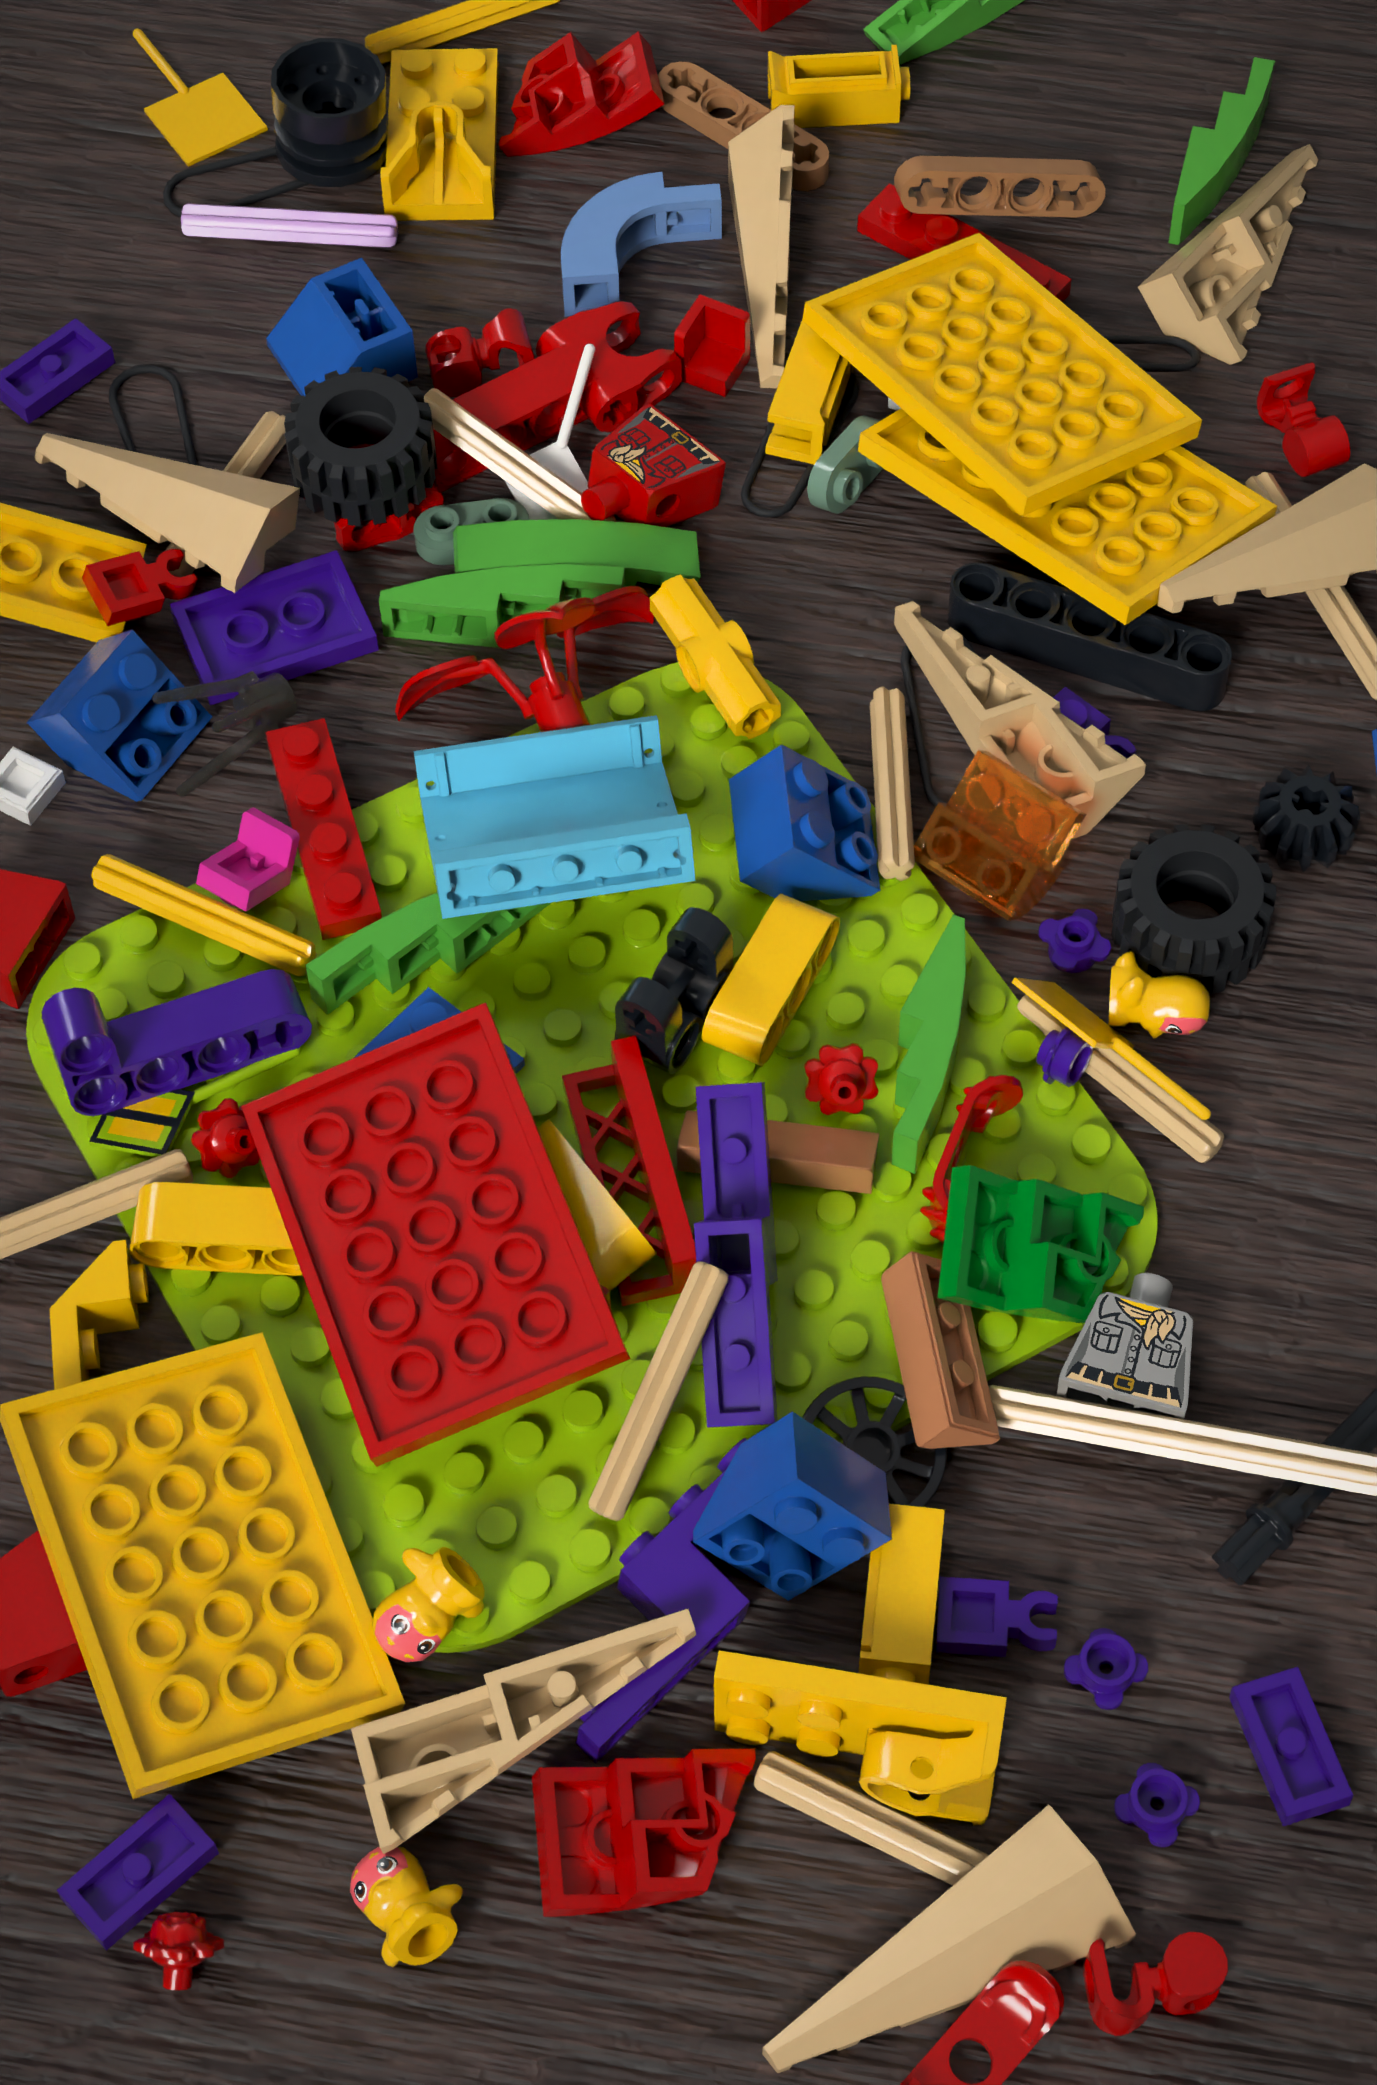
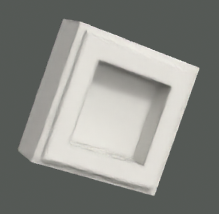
M12 747L0 762V811L31 826L65 785L63 771Z

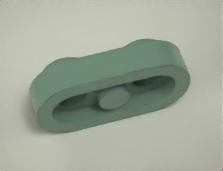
M864 415L857 417L819 457L811 470L807 487L809 501L814 507L835 514L842 513L857 501L863 490L884 469L858 452L860 433L881 420Z
M507 498L435 506L422 512L415 521L414 537L416 550L429 563L453 565V532L456 526L529 520V514L519 502Z

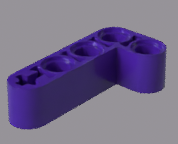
M277 969L260 971L106 1022L96 995L84 988L62 990L49 998L42 1008L44 1027L71 1106L76 1112L86 1116L106 1114L173 1090L241 1069L263 1059L298 1049L308 1040L312 1033V1024L290 974Z

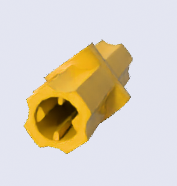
M680 574L662 582L659 590L650 597V611L675 646L679 667L689 686L697 693L703 690L707 693L735 736L742 735L752 739L767 732L771 724L781 717V703L755 667L750 644L741 627L733 620L724 622L695 578H683Z

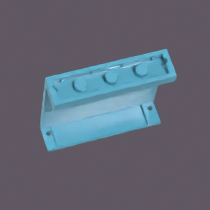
M657 715L414 751L421 807L442 919L696 881L691 827L687 813L678 815L662 763ZM647 749H653L651 753H644ZM429 781H434V785L428 786L426 784Z

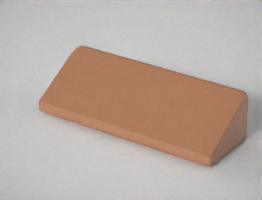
M686 1110L677 1145V1171L701 1174L697 1111ZM767 1120L771 1182L866 1194L872 1193L879 1133Z
M911 1251L884 1271L881 1282L915 1442L918 1447L929 1449L994 1444L1000 1440L971 1308L970 1306L937 1298L942 1260Z

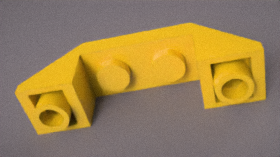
M126 1240L112 1241L49 1308L54 1389L89 1380V1369L100 1368L97 1334L139 1329L138 1304L149 1302L147 1274L144 1263L133 1264Z

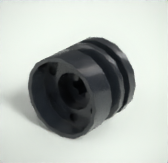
M317 38L299 43L281 54L272 68L271 92L273 113L275 115L276 155L283 169L299 181L318 187H344L362 182L377 172L386 159L387 147L386 74L378 56L361 44L341 38Z

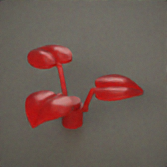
M627 586L607 592L593 599L587 597L570 599L553 604L545 610H535L518 615L501 624L494 633V638L498 647L502 649H511L534 640L545 676L536 679L529 685L532 694L528 698L494 659L486 658L478 661L476 656L470 655L433 666L411 677L403 685L395 707L397 719L400 721L409 711L438 693L491 674L520 706L525 720L535 717L540 732L590 725L581 703L584 700V696L579 686L575 636L593 629L626 622L653 624L654 615L650 611V597L641 587ZM557 634L558 637L564 638L567 681L563 672L555 671L546 642V636Z

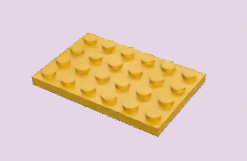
M980 233L805 302L802 318L805 324L1022 516L1198 438L1202 419Z
M903 409L897 410L860 433L859 453L1124 625H1127L1158 603L1160 584L1271 519L1275 516L1277 505L1185 448L1178 446L1022 516Z
M263 1332L0 1404V1422L132 1799L401 1712L405 1701L387 1654L376 1641L372 1628V1615Z

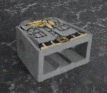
M1140 1273L1134 1277L1129 1297L1111 1292L1101 1293L1061 1370L1056 1396L1185 1419L1189 1397L1193 1317L1187 1312L1168 1308L1173 1290L1172 1283L1160 1275Z

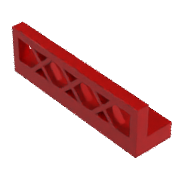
M636 1035L611 1041L612 1065L562 1075L563 1089L584 1163L605 1189L604 1180L613 1185L609 1194L616 1202L626 1191L649 1204L650 1211L637 1229L655 1250L656 1255L664 1259L668 1275L632 1283L630 1276H628L617 1285L622 1306L681 1293L693 1265L696 1263L695 1242ZM616 1085L619 1102L607 1118L583 1106L580 1093ZM623 1117L625 1118L627 1128L619 1125ZM589 1126L598 1130L593 1139ZM609 1137L624 1143L634 1150L635 1155L622 1173L598 1161L597 1154ZM638 1171L640 1172L643 1184L633 1179ZM654 1226L658 1239L648 1235Z

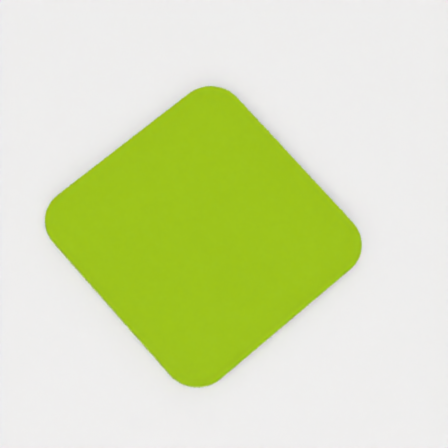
M678 662L640 674L582 701L581 703L590 725L657 715L662 763L678 815L687 813L691 827L696 881L552 902L458 974L442 959H439L394 994L375 979L328 1015L311 999L307 974L305 976H296L286 972L293 979L312 1024V1033L308 1040L300 1047L301 1053L297 1057L192 1105L171 1151L180 1149L186 1155L193 1173V1184L271 1188L260 1159L254 1166L243 1167L232 1179L223 1177L219 1173V1169L215 1172H208L202 1168L201 1154L191 1142L193 1133L201 1128L197 1120L199 1114L202 1111L216 1109L226 1098H232L240 1107L353 1059L429 987L461 1012L486 1002L503 1043L524 1058L525 1066L516 1075L537 1128L550 1119L582 1159L563 1089L562 1075L612 1065L611 1041L614 1040L616 1031V1003L634 979L638 977L652 979L659 962L667 952L668 933L686 909L695 907L706 910L718 917L732 934L734 967L775 899L740 882L729 779L782 744L850 781L855 782V780L797 703L781 688L765 678L764 680L781 703V717L771 724L767 732L752 739L742 735H734L704 690L697 693L689 686ZM536 723L508 737L539 733L540 730ZM647 749L644 753H651L653 749ZM418 779L352 809L382 918L419 899L437 893L421 807ZM429 781L426 785L432 786L434 781ZM871 803V824L874 846L877 850L875 807ZM298 851L296 852L290 884L245 912L313 942L315 952L317 953L316 958L354 934L351 933L322 940ZM916 862L911 869V876L903 881H899L896 878L885 879L880 874L878 868L880 891L872 896L801 901L840 917L839 932L825 964L772 1055L763 1066L702 1041V1030L693 1053L677 1073L669 1074L643 1060L694 1242V1223L704 1220L702 1178L700 1173L677 1171V1145L686 1110L697 1111L696 1086L765 1082L767 1120L879 1133L871 1194L771 1182L778 1281L769 1285L778 1420L792 1411L802 1417L806 1409L820 1393L846 1379L874 1376L903 1384L881 1277L884 1271L911 1251L942 1260L943 1244L940 1240L930 1235L932 1227L929 1219L920 1212L921 1207L930 1206V1200L922 1194V1190L933 1184L936 1168L959 1114L956 1106L963 1104L967 1096L964 1093V1089L966 1087H973L989 1076H1014L1021 1082L1023 1097L1014 1108L993 1117L983 1133H970L957 1167L972 1165L1017 1181L1039 1179L1080 1194L1103 1192L1144 1206V1214L1140 1224L1128 1227L1116 1251L1121 1261L1113 1276L1103 1285L1102 1293L1111 1292L1129 1297L1134 1277L1140 1273H1146L1155 1248L1158 1229L1157 1208L1153 1190L1145 1171L1079 1081L1073 1086L1068 1087L1056 1080L1052 1084H1048L1043 1080V1066L1037 1064L1036 1059L1039 1048L1046 1036L1039 1027L1020 1013L1017 1006L1019 1000L966 929V977L957 1053L941 1115L915 1174L891 1164L893 1133L905 1111V1108L895 1104L897 1070L908 1049L898 1045L900 1011L954 914ZM196 883L187 887L229 905L222 901L219 896ZM231 906V907L236 908V909H238V910H240V911H242V912H245V911H243L242 909H240V908H238V907ZM142 908L82 937L68 947L52 963L41 978L29 1006L26 1026L28 1050L41 1084L96 1180L154 1157L90 1146L89 1140L102 1115H82L71 1106L42 1020V1008L46 1001L54 994L65 989H87L98 998L106 1022L260 971L282 969ZM852 1043L859 1044L863 1049V1057H873L877 1060L878 1070L874 1080L879 1091L878 1095L871 1100L863 1099V1110L858 1114L839 1111L831 1115H825L820 1110V1101L810 1102L805 1097L808 1076L805 1073L804 1065L808 1060L813 1058L819 1059V1050L823 1045L829 1044L841 1048ZM232 1072L181 1088L180 1090H196ZM616 1085L580 1093L583 1106L605 1118L610 1115L619 1102ZM623 1117L619 1125L627 1128L625 1118ZM589 1126L593 1139L598 1130ZM609 1137L598 1152L597 1158L598 1161L622 1173L635 1154L633 1148ZM638 1171L633 1179L643 1184L640 1172ZM604 1180L606 1190L609 1192L613 1185ZM626 1191L617 1201V1204L637 1228L650 1211L647 1202ZM137 1206L116 1214L130 1239L132 1237ZM654 1226L648 1235L658 1239ZM657 1255L653 1256L630 1275L631 1283L668 1275L664 1259ZM145 1265L194 1351L263 1332L372 1618L374 1611L386 1597L415 1578V1575L408 1569L402 1559L403 1552L406 1549L417 1548L428 1554H433L441 1547H447L466 1560L478 1574L485 1590L482 1613L476 1618H467L463 1615L456 1616L454 1627L434 1652H467L501 1643L618 1581L620 1570L624 1567L619 1559L624 1551L646 1531H649L656 1537L674 1520L668 1513L687 1490L696 1484L705 1490L722 1474L717 1468L719 1462L739 1441L744 1438L748 1440L772 1425L707 1428L701 1342L624 1517L616 1521L593 1512L589 1508L590 1497L681 1295L679 1293L622 1306L616 1286L610 1291L611 1311L631 1359L376 1467L369 1458L303 1276L162 1269ZM970 1306L987 1381L1081 1331L1085 1324L1025 1317ZM863 1388L869 1420L880 1422L895 1393L877 1388ZM850 1391L838 1395L825 1405L828 1411L848 1427L854 1428L857 1426ZM907 1400L904 1401L891 1425L893 1431L911 1423ZM815 1418L812 1425L841 1444L843 1443V1440Z

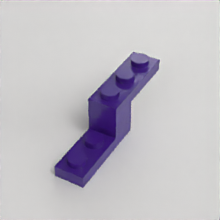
M765 1082L696 1086L704 1220L694 1223L696 1262H706L724 1270L728 1274V1283L701 1341L707 1428L773 1424L778 1421L769 1285L777 1282L778 1278Z
M746 1438L739 1441L719 1462L717 1468L722 1474L705 1490L698 1484L687 1490L668 1513L674 1520L656 1537L649 1531L641 1534L624 1551L619 1559L624 1567L620 1570L617 1589L649 1621L689 1608L697 1635L580 1717L584 1723L579 1727L576 1744L595 1764L745 1619L750 1601L698 1550L700 1546L693 1542V1530L740 1444L746 1441Z

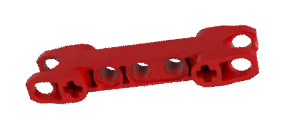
M619 301L599 308L578 312L554 324L541 335L536 344L535 352L538 358L452 400L518 448L525 451L559 434L586 344H593L595 346V353L573 426L590 419L596 428L602 432L614 431L644 405L650 403L655 406L668 397L682 382V363L673 350H666L664 348L641 356L619 354L629 348L641 334L639 327L640 312L631 302ZM623 320L615 331L606 335L613 324ZM664 371L657 381L644 386L651 378ZM433 429L437 456L436 479L432 488H425L426 498L419 505L408 504L409 512L399 518L392 514L386 516V523L374 525L373 520H370L366 526L354 532L352 531L355 526L348 525V519L341 518L337 523L334 522L336 540L344 551H360L381 543L399 540L414 532L415 521L422 512L429 508L443 505L444 498L441 492L489 468ZM361 444L349 448H365L374 444Z

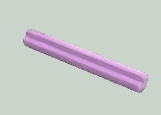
M187 203L183 206L181 215L182 232L187 237L393 248L398 237L397 219L395 216L388 214Z

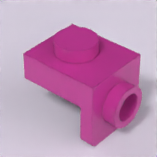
M252 807L242 814L237 841L200 863L196 884L219 896L225 903L247 912L290 884L300 838L299 833Z

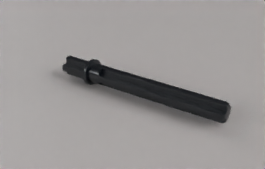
M1377 1387L1321 1444L1371 1453L1377 1447ZM1286 1479L1263 1504H1252L1246 1510L1247 1520L1212 1555L1213 1560L1219 1565L1216 1570L1225 1579L1231 1577L1239 1586L1243 1585L1277 1549L1286 1550L1292 1545V1533L1318 1508L1335 1488Z

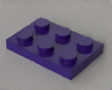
M337 550L258 575L235 593L220 587L170 604L174 623L210 706L379 650L377 635Z

